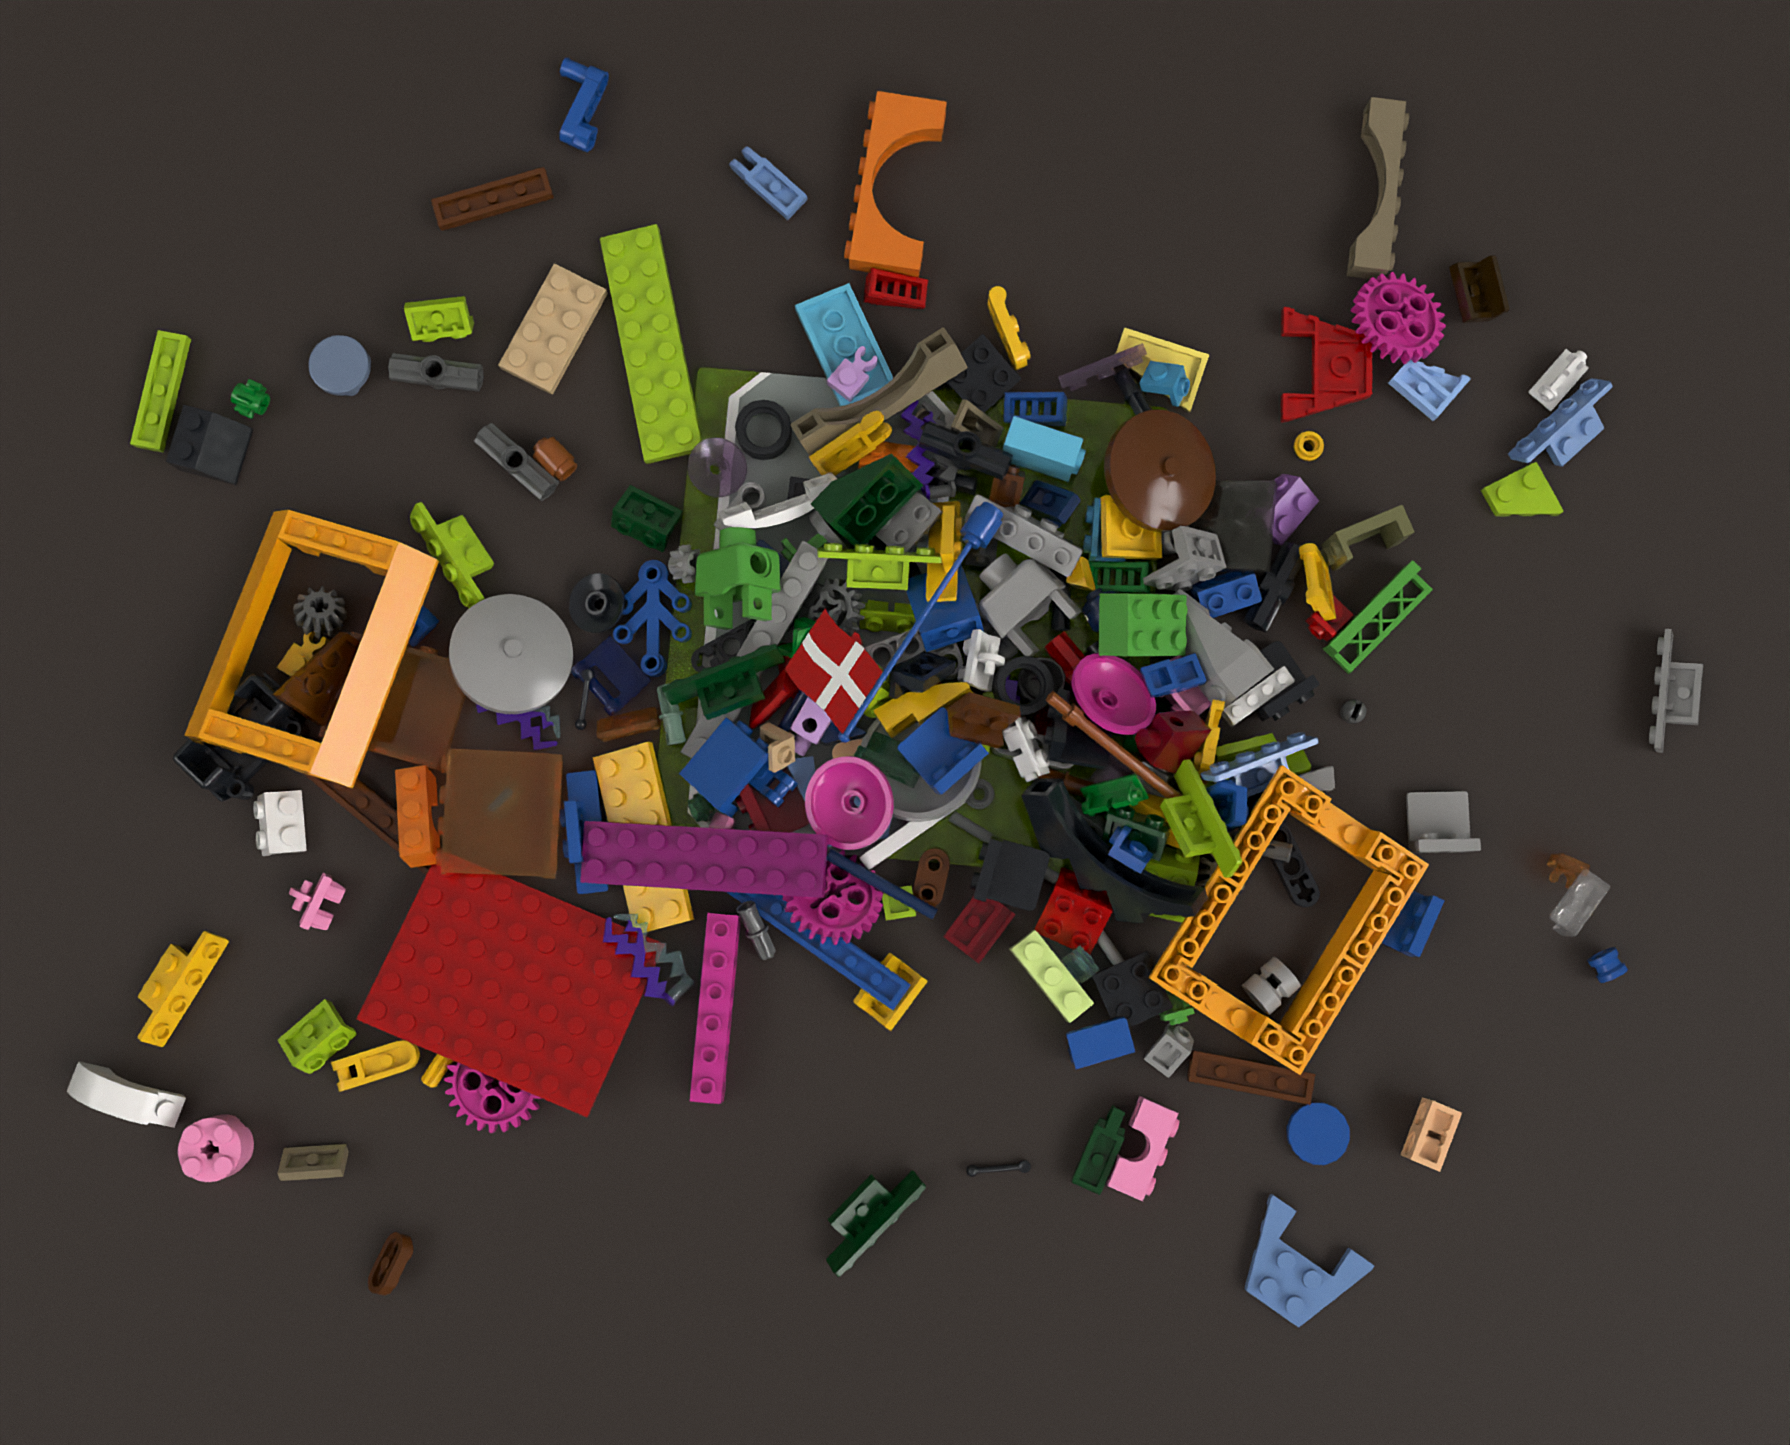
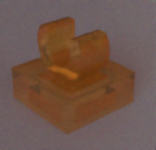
M1563 853L1551 854L1547 866L1555 869L1550 874V882H1558L1560 875L1564 874L1567 878L1564 888L1567 889L1574 888L1577 883V877H1586L1590 868L1589 864Z

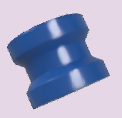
M1616 947L1602 950L1587 960L1589 965L1598 972L1596 977L1600 983L1611 981L1628 971L1625 963L1619 961V953Z

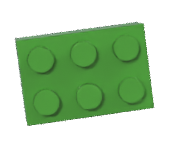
M1100 594L1099 656H1185L1187 643V595Z

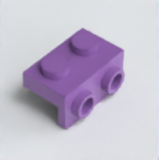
M1282 474L1271 483V487L1263 497L1253 504L1246 518L1249 522L1259 524L1275 544L1282 545L1319 500L1300 477Z

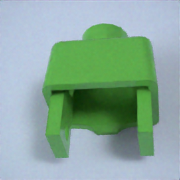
M730 527L720 530L719 548L699 554L696 560L695 595L704 597V626L723 630L733 629V602L742 601V617L760 621L772 620V594L781 591L780 563L777 551L756 546V531L753 529Z

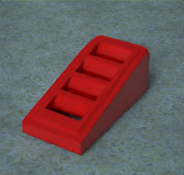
M871 268L866 276L863 302L875 305L924 309L928 280ZM876 282L881 283L880 292L875 291ZM888 284H893L892 294L887 293ZM900 285L905 286L903 296H899ZM912 286L917 287L915 299L910 298Z

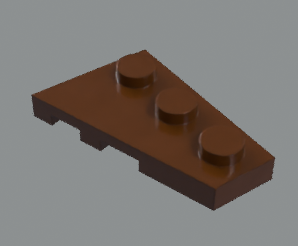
M339 632L286 681L273 696L316 725L325 727L336 707L360 642L347 632Z

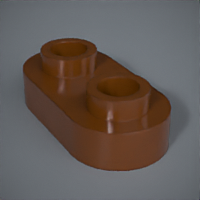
M936 846L930 847L922 853L919 860L913 895L933 907L941 902L944 895L951 863L950 856L946 850ZM937 859L940 862V867L936 869L931 868L929 861ZM929 888L933 891L934 895L927 898L923 895L922 891Z
M394 1232L386 1239L368 1277V1288L371 1293L386 1296L396 1288L401 1273L414 1250L412 1239L409 1235Z

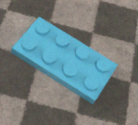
M849 283L795 305V311L827 379L845 358L853 363L855 361V353L861 346L866 348V353L861 357L863 361L868 362L875 355L878 357L876 367L871 371L864 372L869 376V381L851 402L832 389L839 406H845L862 400L877 392L893 379L891 371Z

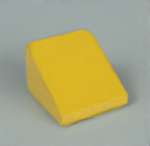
M1081 556L1071 576L1066 578V583L1077 589L1092 592L1096 590L1089 561Z

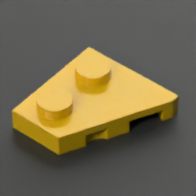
M1212 700L1205 721L1211 732L1192 760L1199 774L1210 770V765L1215 761L1220 733L1218 724L1224 710L1225 701ZM1201 779L1202 783L1207 785L1208 781Z

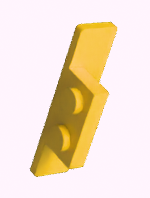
M959 501L933 503L943 513L939 517L941 519L940 522L937 521L929 530L928 547L935 548V553L941 555L942 563H927L925 596L927 602L930 601L963 550L962 542L960 541V536H962L960 530L964 526L963 517H961V504ZM958 569L936 602L957 600Z
M204 931L189 954L180 946L169 945L137 996L153 1010L137 1037L141 1042L159 1047L165 1046L228 945L229 941L225 937Z

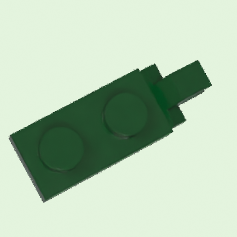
M1112 1105L1106 1120L1099 1117L1070 1180L1072 1183L1098 1195L1101 1194L1125 1139L1123 1135L1126 1129L1120 1126L1126 1113L1123 1109Z

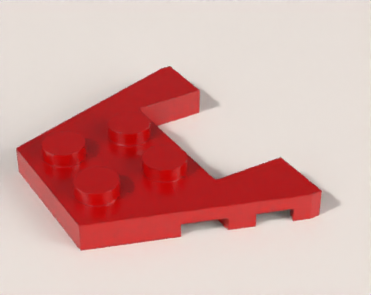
M1290 307L1282 309L1281 336L1312 338V394L1283 393L1281 395V422L1292 421L1367 399L1372 395V352L1370 351L1372 344L1370 342L1362 343V340L1366 337L1364 334H1356L1355 330L1338 324L1334 326L1320 321L1318 317L1310 314L1306 316L1297 313L1295 309Z

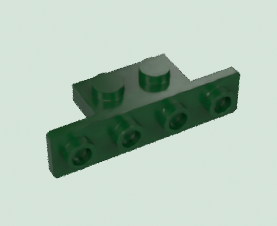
M776 644L764 645L757 648L754 652L730 658L727 662L713 668H704L699 673L690 677L676 679L669 685L662 687V693L671 705H676L699 696L703 714L707 720H711L765 699L757 673L784 663V656Z
M912 1170L891 1192L871 1174L827 1219L831 1226L846 1238L826 1259L832 1272L837 1277H840L845 1271L852 1268L855 1261L866 1249L873 1246L878 1237L898 1220L900 1214L920 1197L926 1185L917 1173Z

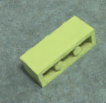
M1032 930L1009 948L1067 1022L1071 1023L1094 1004L1036 930Z

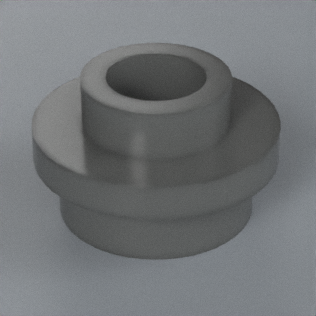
M978 779L966 803L974 809H984L992 803L994 789L988 781ZM975 789H982L985 796L983 799L977 800L974 798L973 792Z

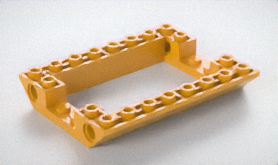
M291 510L273 512L184 736L240 754L243 752L272 761L295 771L353 789L439 561L395 540ZM288 545L297 547L302 552L319 557L320 553L365 565L373 573L386 576L322 743L227 714L234 697V691L238 687L292 551V548Z
M1280 765L1246 819V823L1243 824L1233 840L1235 847L1240 852L1241 865L1232 877L1224 878L1219 866H1217L1204 887L1208 895L1207 901L1195 917L1191 916L1184 919L1148 978L1263 1053L1301 1075L1429 864L1382 832L1370 830L1330 803L1332 800L1330 797L1283 765ZM1289 813L1371 868L1373 872L1278 1024L1191 968H1193Z

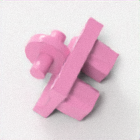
M323 872L312 895L309 892L313 883L308 880H304L300 890L291 887L289 891L291 896L296 897L292 909L301 911L304 903L308 902L299 922L300 927L309 930L310 926L327 930L334 915L320 909L321 902L325 898L339 904L346 891L345 887L332 880L331 875Z

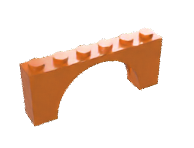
M877 91L875 102L870 101L868 119L872 120L871 130L865 129L863 147H867L866 157L860 158L858 175H863L862 184H856L854 203H858L857 213L851 212L849 230L853 231L852 241H846L844 258L849 259L850 270L869 272L871 268L919 278L924 242L909 238L891 227L880 214L875 204L872 190L874 180L881 166L895 152L918 142L942 141L947 102Z

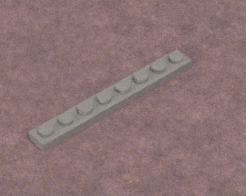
M802 541L780 579L781 591L772 594V620H757L736 656L749 654L764 645H780L829 558L817 557V549ZM764 670L757 673L759 679L762 676ZM742 708L711 720H707L704 714H702L681 752L692 758L722 721L727 717L735 722Z

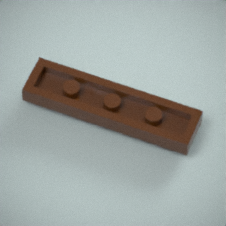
M541 167L431 199L438 226L443 231L554 198L546 169Z
M1192 1050L1187 1081L1311 1105L1315 1074L1303 1071L1299 1075L1289 1068Z

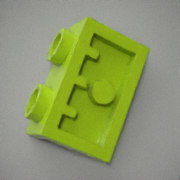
M465 296L409 302L404 305L412 341L432 342L443 337L460 339L472 334L474 320L473 316H469Z
M324 999L278 1039V1042L293 1067L312 1074L320 1069L337 1051L346 1047L357 1033L354 1028L344 1023L333 1003Z

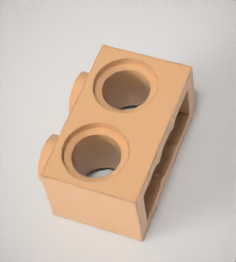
M1422 1097L1401 1156L1440 1172L1462 1112Z

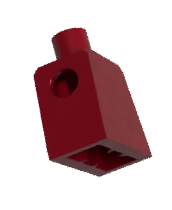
M1195 711L1160 712L1155 715L1147 729H1140L1136 733L1135 742L1137 749L1152 766L1176 774L1183 760H1192L1211 732V729Z

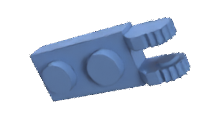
M746 146L742 150V154L755 167L749 171L739 161L733 159L729 163L731 169L785 219L789 220L807 201V195L766 158L763 157L762 159L750 147Z

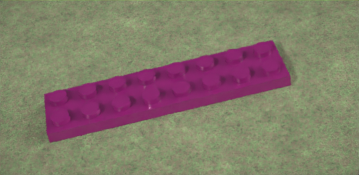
M584 821L582 850L584 862L581 865L580 883L824 898L828 835Z

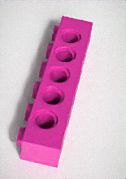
M707 913L690 1102L721 1104L724 1101L741 918L737 915Z

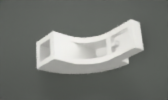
M79 1061L67 1089V1092L74 1099L100 1112L144 1125L154 1123L173 1128L176 1125L186 1099L182 1094L154 1089L127 1081L114 1074L109 1068Z

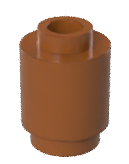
M544 437L533 447L535 451L533 459L550 475L558 478L560 481L566 480L578 466L574 462V456L554 437L549 439Z

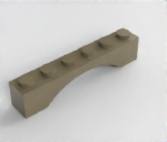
M1371 97L1364 108L1361 138L1368 147L1375 162L1378 175V200L1369 226L1356 238L1349 249L1347 276L1366 279L1373 277L1376 279L1381 273L1386 275L1394 267L1395 253H1392L1391 250L1392 243L1396 241L1398 234V225L1394 224L1395 215L1399 212L1401 197L1397 196V189L1402 184L1404 170L1400 168V159H1403L1406 151V141L1402 139L1403 131H1406L1409 122V113H1405L1406 101Z
M942 327L920 341L902 370L877 392L845 406L815 408L790 425L808 455L811 456L856 424H860L862 418L870 414V412L880 411L884 416L883 421H885L946 381L954 378L968 367L955 342L945 328Z

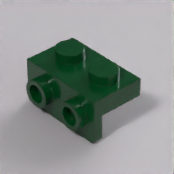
M1112 806L1108 810L1105 817L1107 822L1102 840L1111 844L1109 840L1116 828L1119 826L1123 829L1127 826L1132 828L1127 839L1130 841L1135 840L1145 845L1148 851L1153 854L1151 859L1157 861L1162 859L1171 830L1164 818L1154 814L1144 815L1135 812V809L1131 806L1116 809Z

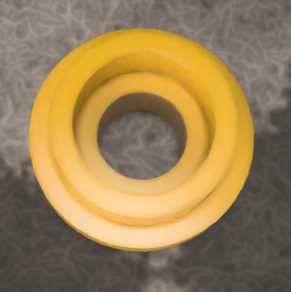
M1306 431L1299 434L1295 439L1293 445L1294 452L1304 461H1313L1322 454L1324 442L1317 433ZM1310 443L1313 450L1306 451L1303 444Z

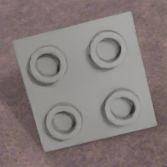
M917 491L881 528L876 536L888 546L904 547V552H911L917 546L918 541L923 542L921 538L924 534L928 536V529L930 530L937 521L940 522L941 519L939 517L943 512Z

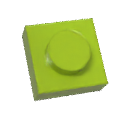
M911 886L900 887L913 895ZM883 892L882 900L886 921L916 916L914 909Z

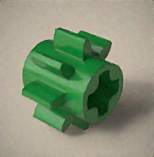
M248 379L246 385L238 383L231 394V402L236 405L234 410L250 419H253L254 413L264 414L270 403V396L265 393L267 388L251 379Z

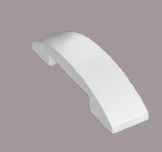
M830 472L804 481L803 485L806 494L754 512L744 502L718 512V515L724 525L731 527L761 528L785 523L814 509L811 503L837 478Z

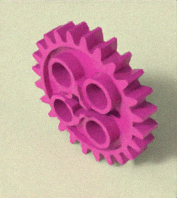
M1391 272L1387 277L1381 273L1376 279L1372 277L1358 291V295L1353 299L1355 305L1351 312L1357 315L1352 319V323L1360 324V327L1355 331L1356 334H1364L1366 337L1362 340V343L1370 342L1373 344L1371 352L1379 349L1381 351V359L1388 354L1391 357L1392 363H1395L1399 358L1403 364H1407L1410 359L1417 363L1421 358L1425 359L1439 346V341L1444 337L1441 331L1446 325L1440 322L1445 314L1436 311L1441 306V303H1433L1431 299L1435 294H1426L1424 292L1426 289L1425 284L1417 287L1416 278L1407 282L1405 274H1402L1397 279L1394 272Z
M842 850L840 854L845 856V850ZM854 854L850 860L856 862L857 855ZM827 861L824 898L783 895V901L788 902L785 912H794L790 922H801L799 932L808 928L811 930L809 939L819 934L822 944H824L827 937H831L833 944L837 945L839 937H842L846 944H848L852 934L859 940L863 930L866 932L871 930L872 923L877 922L878 913H880L883 906L879 902L883 897V892L877 891L878 889ZM831 875H839L843 880H836ZM848 899H856L860 904H853ZM829 912L833 914L835 918H827L823 915V913Z
M460 1063L447 1065V1068L454 1072L453 1076L444 1078V1081L453 1083V1088L445 1091V1094L455 1096V1099L449 1103V1106H460L456 1116L459 1117L467 1114V1126L475 1120L478 1121L477 1131L483 1130L486 1124H488L489 1132L494 1133L499 1124L501 1130L506 1132L509 1130V1121L517 1128L521 1125L519 1116L529 1120L531 1115L528 1109L538 1110L540 1108L534 1101L535 1098L542 1099L523 1090H516L513 1086L499 1081L500 1086L492 1087L493 1077ZM471 1072L477 1073L481 1078V1084L477 1089L472 1088L468 1083V1076ZM504 1090L515 1098L514 1103L510 1102ZM491 1095L497 1096L501 1100V1109L498 1112L492 1111L488 1106V1100Z

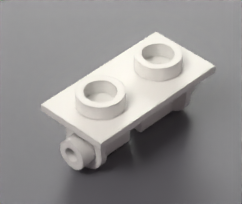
M1566 349L1528 393L1549 411H1552L1589 369L1585 365L1587 355L1580 350L1576 353H1571Z
M1026 716L1018 718L1015 723H1011L1004 729L1002 733L1010 752L1020 748L1023 754L1013 758L1021 778L1024 777L1026 782L1038 778V776L1050 773L1048 768L1050 762L1047 760V754L1043 749L1039 748L1035 739L1037 737L1036 728L1030 720H1027Z

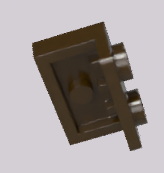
M1490 255L1479 262H1457L1449 267L1463 323L1489 322L1509 311L1510 308L1496 255Z

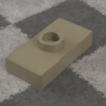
M347 1145L284 1148L278 1169L280 1181L343 1177L349 1154Z

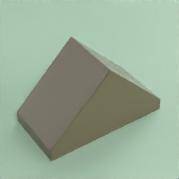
M964 399L950 428L958 433L964 431L973 432L979 437L980 442L996 447L1003 431L1002 426L968 400Z

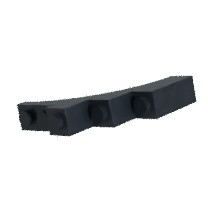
M1036 778L1021 795L1040 849L1046 851L1051 858H1069L1080 889L1106 891L1116 921L1144 923L1150 914L1195 917L1207 901L1208 895L1204 887L1183 885L1158 877L1146 870H1143L1140 874L1108 855L1112 848L1084 820L1071 800L1063 779Z

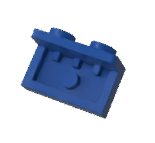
M1222 780L1206 788L1208 794L1213 799L1214 806L1221 820L1226 824L1228 832L1246 823L1249 815L1247 787L1235 785V782L1232 780Z

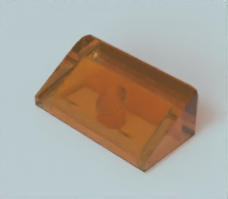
M649 707L599 719L597 721V738L606 742L659 729L661 726L656 707Z

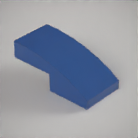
M1196 653L1173 661L1167 659L1140 669L1151 698L1204 685L1207 681Z

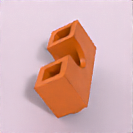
M426 765L395 770L399 856L410 868L441 863L440 834L434 827L431 811L433 806H438L436 777Z

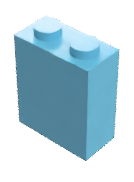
M1013 416L1003 447V451L1013 455L1012 464L1066 482L1069 481L1071 474H1078L1086 450L1081 449L1083 438Z

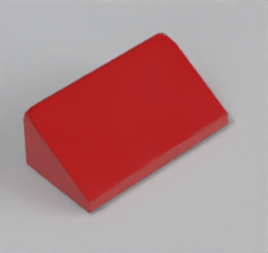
M786 669L763 691L765 699L752 704L749 721L751 729H755L768 721L798 689L789 677Z

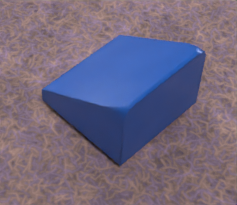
M422 605L408 642L412 647L417 646L439 623V620L424 605Z

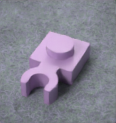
M864 346L857 349L853 363L845 358L827 379V385L849 402L853 400L869 381V376L864 372L873 370L878 362L876 355L868 362L861 359L866 353Z

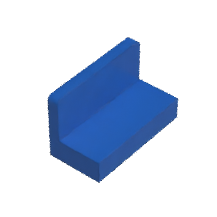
M1124 1016L1066 1033L1069 1044L1068 1052L1075 1069L1135 1052L1128 1022Z

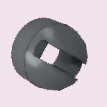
M1357 699L1345 702L1340 710L1342 719L1349 724L1361 722L1367 712L1364 703ZM1357 704L1359 706L1355 718H1352L1351 716Z

